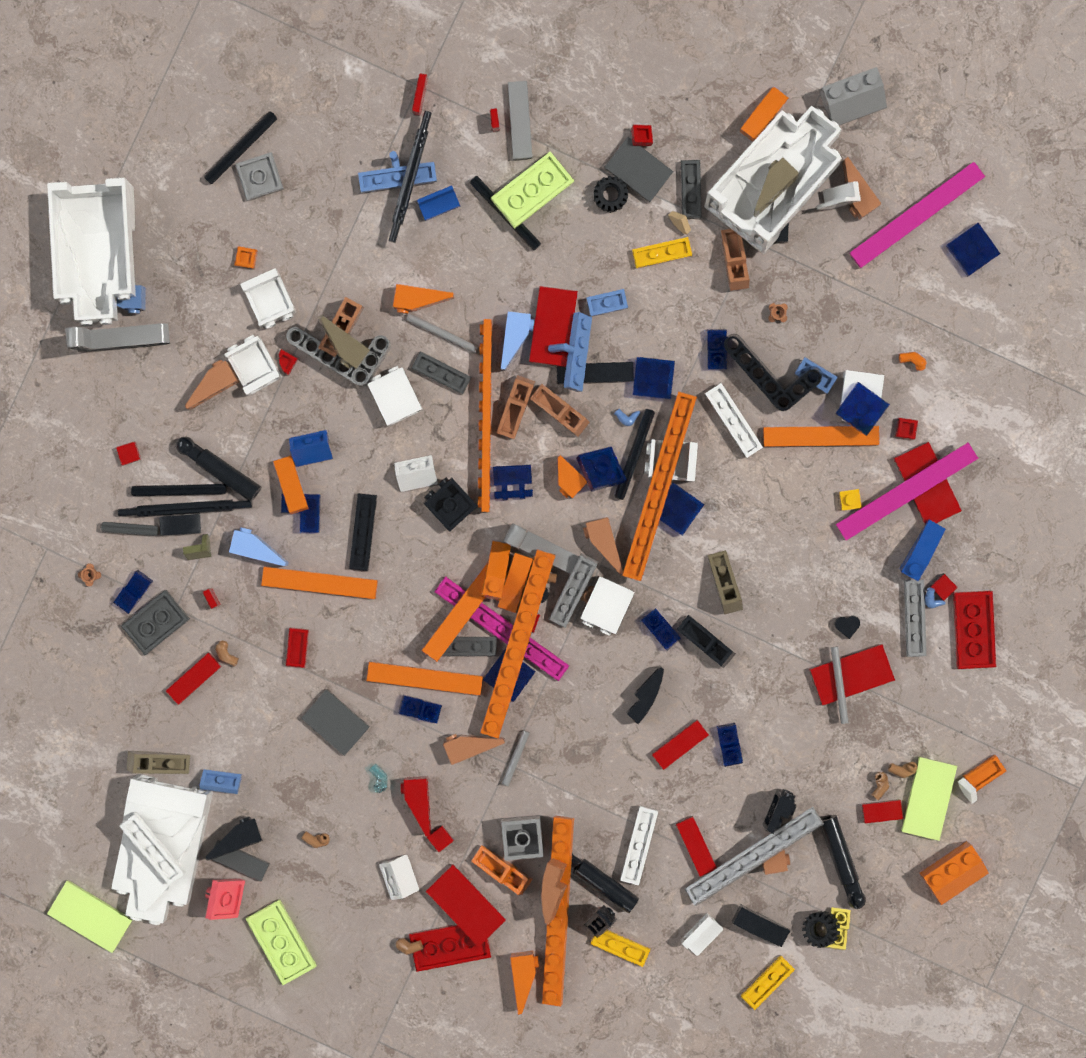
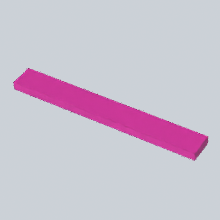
M972 162L849 253L861 269L985 178V175L976 163Z
M969 442L841 520L836 526L844 539L848 540L979 458Z
M446 576L435 590L436 594L454 607L466 592V590ZM481 603L471 616V619L508 645L514 625L484 603ZM530 637L524 657L559 681L570 665Z

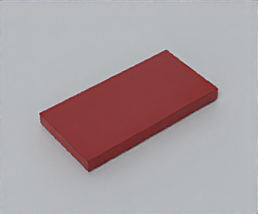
M540 286L529 359L530 363L566 367L568 352H549L548 347L553 344L570 343L578 291Z
M929 442L893 458L904 481L938 461ZM947 479L913 499L924 524L927 523L928 519L938 523L962 511Z
M993 591L953 592L957 669L995 668L996 648Z
M883 644L840 658L845 698L895 681ZM833 661L809 669L822 706L838 701Z
M454 864L426 890L427 894L478 947L506 921L505 917Z
M457 924L409 933L410 943L420 940L423 945L422 950L413 953L416 972L491 958L488 939L478 947Z

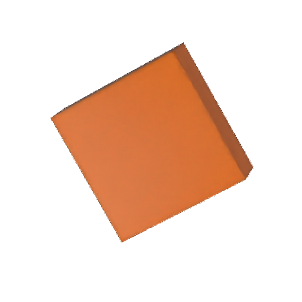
M238 246L235 266L254 269L258 250Z

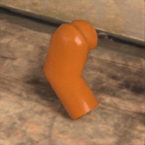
M917 352L899 354L900 363L912 362L918 371H923L926 368V359Z

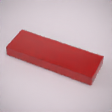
M209 652L170 686L166 692L180 705L222 666Z
M696 720L652 753V756L664 770L708 737L709 734L700 722Z
M691 816L676 823L699 876L701 877L715 870L717 867L694 817Z

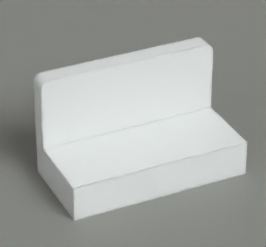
M850 182L823 190L825 203L816 207L817 210H831L861 201L858 182Z
M432 455L394 463L396 478L401 492L438 484Z
M408 855L379 864L391 900L403 899L419 891Z
M706 913L681 939V943L686 949L689 948L698 956L723 931V927Z

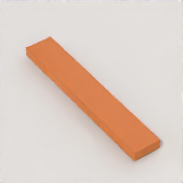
M879 426L763 427V447L879 445Z
M487 564L422 649V652L434 661L438 662L485 599L481 597Z
M263 567L261 586L376 599L378 580Z
M369 662L367 681L472 695H481L483 676L378 662Z

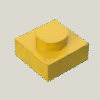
M859 489L839 492L841 511L861 508Z

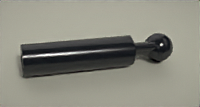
M184 436L177 440L176 449L180 454L188 456L196 462L197 466L248 501L252 502L256 498L262 486L208 449H203L195 444L190 437Z
M837 815L827 816L821 819L824 825L820 826L840 883L845 889L849 906L853 909H860L866 903V896L860 887L858 873Z
M572 852L571 868L574 870V875L625 912L630 913L637 904L639 897L586 859L580 860L574 856Z

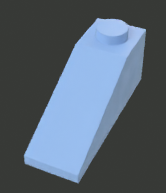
M508 311L501 370L505 371L529 336V330L533 331L534 319H531V314Z
M241 527L240 530H234L229 553L281 566H288V561L260 537L252 534L251 529Z

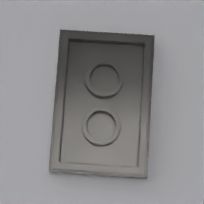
M629 137L626 138L605 166L606 170L617 176L618 179H622L628 187L649 203L674 172L641 146H633L632 139Z
M164 590L121 625V627L142 653L147 655L188 622L190 618L171 594Z
M328 689L325 690L301 718L344 756L370 727Z

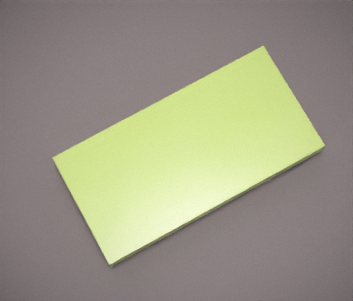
M549 152L493 195L491 200L515 229L572 185L574 180L555 156Z
M919 757L917 762L918 768L914 774L901 831L940 841L957 766Z
M69 880L66 881L47 913L111 953L115 951L133 921L129 916H126Z
M280 899L246 918L282 985L287 984L317 966Z

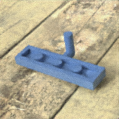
M391 151L389 154L392 168L358 173L361 193L400 188L402 186L407 166L400 167L399 157L395 151ZM421 163L414 185L437 182L435 163Z
M580 312L573 314L570 343L553 344L548 347L549 352H568L564 388L575 392H582L592 324V317Z

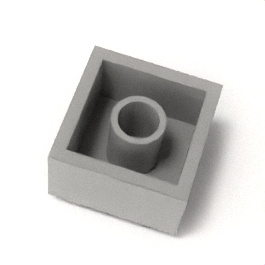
M540 815L502 818L505 861L543 857Z

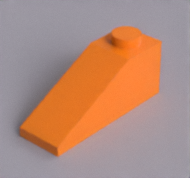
M396 284L393 308L397 309L398 313L408 314L409 311L414 312L452 300L455 295L451 292Z
M492 541L481 597L498 601L502 598L511 549L510 544Z
M533 950L511 953L510 956L518 1015L523 1013L536 974V968L539 967L538 956H534Z

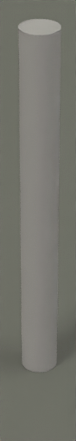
M410 313L406 319L473 353H476L478 346Z
M836 646L831 647L840 720L841 724H846L849 721L839 648Z

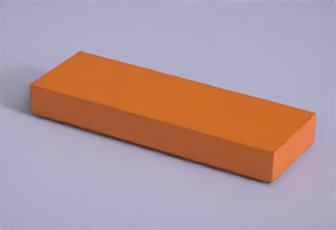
M292 456L273 461L290 515L309 509Z

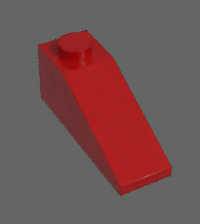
M428 776L405 777L404 783L400 785L401 794H404L405 801L425 836H430Z

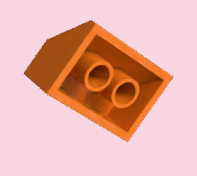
M966 841L919 874L939 903L943 905L989 874L973 846Z

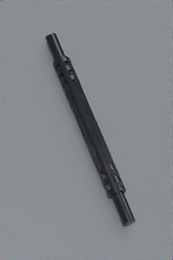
M424 111L420 129H417L392 218L393 225L388 240L392 243H396L400 226L403 225L429 133L427 129L432 115L429 111Z
M218 500L137 506V508L118 509V516L137 515L138 517L225 512L234 511V509L252 508L253 503L248 500Z

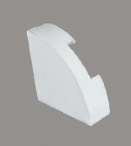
M965 778L959 780V787L965 797L972 804L976 802V789Z

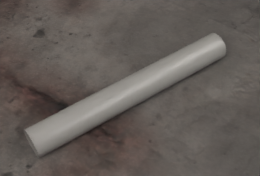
M525 730L521 733L502 781L503 785L509 786L530 734Z

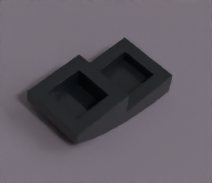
M200 514L159 517L160 536L201 533Z

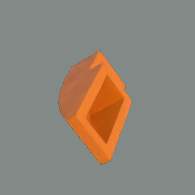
M773 86L739 132L754 142L789 98Z
M515 553L503 588L502 598L498 604L499 608L516 613L533 558Z
M481 845L471 862L517 895H523L533 880L523 871Z

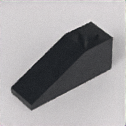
M246 817L239 820L240 824H237L206 855V860L209 861L262 842L263 839L256 819Z
M603 905L584 925L596 938H599L616 922L617 918L611 908H606Z

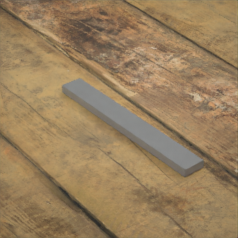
M811 807L780 827L774 834H769L688 886L685 890L693 904L697 906L824 825L815 808Z

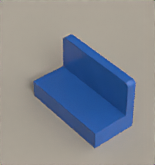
M452 185L417 200L425 221L461 207Z
M327 430L289 438L290 452L296 467L333 459Z

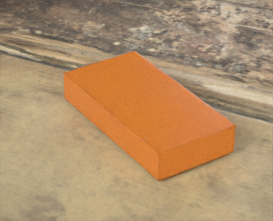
M993 755L963 777L977 792L1005 773L1006 769L998 757Z

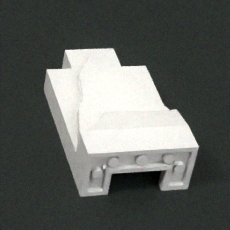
M813 106L797 122L791 114L785 113L782 110L707 194L704 207L764 255L778 239L780 231L839 166L842 157L838 151L829 147L839 137L842 129L835 121L829 120L820 109H815ZM784 157L799 172L798 179L760 215L755 217L753 215L769 171L768 167L775 160L779 161Z
M126 178L105 179L106 184L71 186L67 182L47 183L54 299L64 305L72 304L73 301L74 320L79 324L81 323V326H92L94 322H100L101 325L112 324V321H118L117 298L118 300H130V297H136L132 231H135L134 187Z
M138 774L130 780L123 822L134 813H137L186 872L168 885L123 831L111 889L117 890L116 892L119 894L130 893L125 914L130 916V919L135 921L144 919L149 920L150 924L160 925V923H164L167 920L170 902H173L172 904L175 906H184L190 902L213 791L200 789L199 786L187 788L159 782L157 777Z

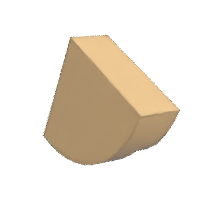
M675 211L668 215L675 227L682 233L687 235L691 231L685 215Z

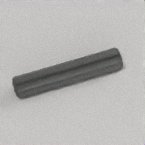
M102 522L101 531L108 533L157 536L159 530L158 526L114 522Z

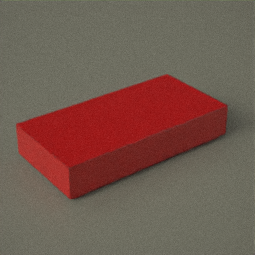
M420 73L418 76L412 112L416 116H421L428 81L427 74Z
M289 628L286 666L306 667L309 629Z
M900 799L862 804L865 824L903 819Z

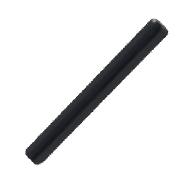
M269 111L204 178L210 184H213L277 120L276 115Z
M475 176L470 181V184L514 229L492 202L491 197L495 194L478 176ZM523 223L514 229L534 251L540 247L541 242Z
M645 409L614 495L617 499L624 500L655 414L653 410Z
M225 484L131 487L132 496L226 494L227 491Z

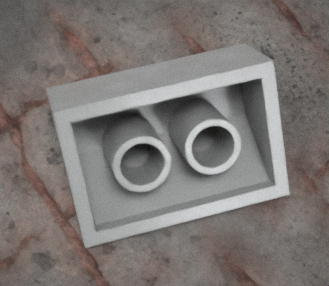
M877 67L824 86L819 92L829 120L835 121L839 126L887 108L884 84Z

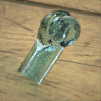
M375 764L369 771L376 777L375 792L381 793L387 788L388 776Z

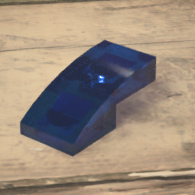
M137 570L113 603L129 614L149 589L153 580Z

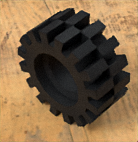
M617 176L603 177L594 188L593 195L596 205L601 210H606L609 213L622 209L628 199L626 183L624 184L623 180L618 179ZM608 187H614L618 191V198L614 201H607L603 196L604 190Z
M819 911L805 918L806 921L803 922V925L806 927H803L802 931H806V934H803L804 938H809L806 941L808 943L812 942L811 946L824 948L838 940L839 937L837 935L840 934V931L837 929L840 928V924L836 925L835 922L838 920L837 918H832L834 916L832 913L828 914L827 911ZM818 922H822L826 926L827 934L824 937L819 936L816 931V924Z

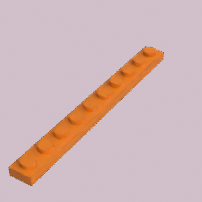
M484 319V324H480V335H483V343H480V355H483V362L479 364V373L483 374V381H479V393H483V401H479V412H483V420H479V431H482V439H479V450H482V458L478 459V470H482V477H478V489H482V496H478V508H481V512H490L492 319Z
M678 391L622 575L624 577L642 581L696 403V396Z
M538 549L536 551L480 732L482 734L499 739L556 556L554 554Z
M555 816L553 819L551 859L554 858L567 864L560 881L566 884L567 887L554 920L549 925L547 924L542 1004L559 1007L563 1004L574 818Z

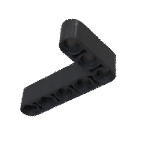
M730 334L725 339V350L780 411L789 410L821 382V370L818 367L811 366L784 387L738 334ZM730 339L737 340L738 347L731 348L728 345V341ZM747 353L750 355L751 360L743 362L740 356ZM761 368L764 374L761 377H757L754 375L753 370ZM816 372L819 378L812 381L808 378V374ZM772 382L776 385V389L769 391L766 388V384ZM796 384H800L804 390L801 393H796L793 387ZM786 397L789 403L783 406L778 402V399Z

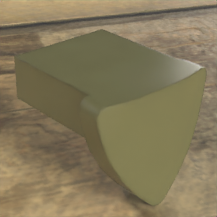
M209 534L202 535V544L183 547V554L187 560L211 557Z

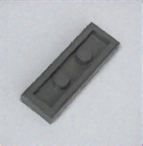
M681 160L682 214L687 219L702 218L700 160Z
M421 351L412 366V369L461 394H464L472 378Z
M456 637L442 656H497V637Z
M242 850L212 859L260 882L263 880L270 864Z

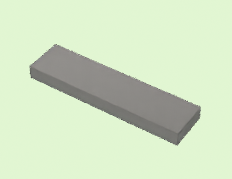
M527 81L508 82L513 160L532 159Z
M582 553L580 554L548 620L566 628L598 561Z
M919 579V581L904 580L906 657L927 656L924 579Z

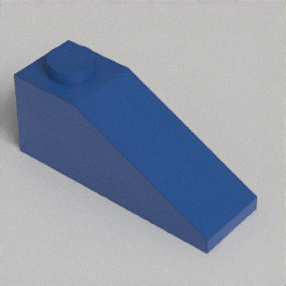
M928 519L901 564L900 571L919 581L946 528Z

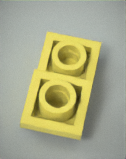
M831 907L830 914L834 915L833 919L837 918L838 921L835 923L836 925L840 924V928L837 929L840 931V934L837 935L839 937L838 940L826 946V948L846 950L851 910Z

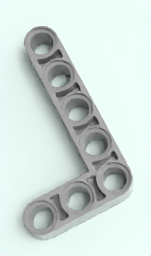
M165 323L89 330L83 327L65 328L67 348L77 352L170 343L169 326Z
M297 327L290 328L286 334L287 340L292 345L358 386H366L370 383V379L373 378L391 348L390 341L385 336L378 335L369 345L368 349L370 351L356 369L351 366L347 372H342L340 369L342 359L338 355L336 357L333 356V360L330 362L324 360V355L327 352L318 348L321 343L319 340ZM294 332H300L301 338L297 342L292 340ZM379 340L386 341V347L382 350L377 349V342ZM311 342H316L317 349L310 352L308 345ZM370 356L376 357V363L373 366L367 365V358ZM364 372L366 374L364 382L357 381L358 373Z
M512 523L503 540L534 556L537 549L556 555L553 565L570 574L579 556Z

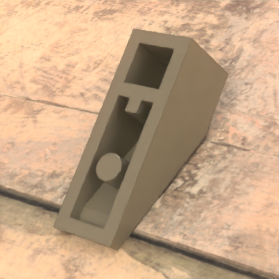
M784 157L779 161L775 160L768 167L769 171L753 215L755 217L760 215L798 179L799 172Z
M319 315L318 319L336 354L342 359L341 363L349 369L351 366L357 369L370 349L323 315Z
M726 550L708 555L724 615L743 610L742 599Z
M128 751L126 770L138 774H189L190 755Z

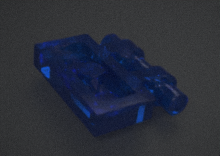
M531 464L493 467L494 486L502 485V491H494L495 499H502L504 501L508 500V498H520L521 500L525 499V497H533V489L525 490V484H532ZM519 484V490L508 491V485Z

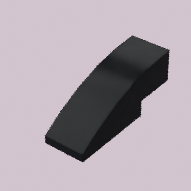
M690 615L677 628L681 634L722 668H725L736 654Z
M661 666L634 692L638 700L626 713L637 724L646 716L659 692L664 672Z
M740 904L732 919L734 925L780 947L783 946L791 931Z

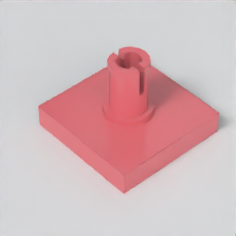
M213 880L212 887L206 890L209 894H205V897L209 899L205 918L210 920L238 918L245 880Z

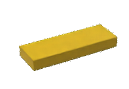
M688 237L632 249L636 269L692 257Z
M610 930L604 932L599 938L593 936L590 942L593 946L641 967L644 966L651 950Z
M780 955L741 994V997L756 1010L795 970L794 967Z

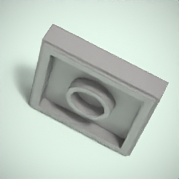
M272 152L235 164L247 201L284 190Z

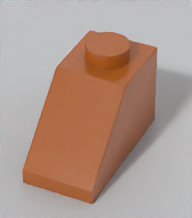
M560 455L558 457V485L561 487L559 492L566 498L569 496L573 498L588 481Z

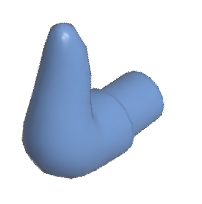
M618 409L614 414L623 425L632 426L640 411H635L629 417L621 409Z
M927 588L925 595V604L930 609L946 604L943 600H934V588Z

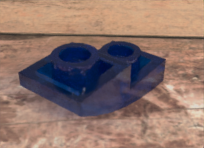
M707 329L708 370L727 369V351L724 348L727 329Z
M656 608L641 620L666 651L681 640L680 636Z
M403 695L398 713L437 724L442 705Z
M730 723L716 726L724 767L742 764L743 759L736 724Z

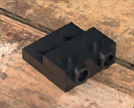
M445 477L438 484L440 486L435 492L431 490L424 496L425 501L423 503L450 532L478 505L452 477L450 479Z
M782 789V792L776 790L763 822V827L767 832L774 834L775 829L779 830L782 819L780 817L788 819L790 815L794 814L797 805L794 804L796 796L793 795V792Z

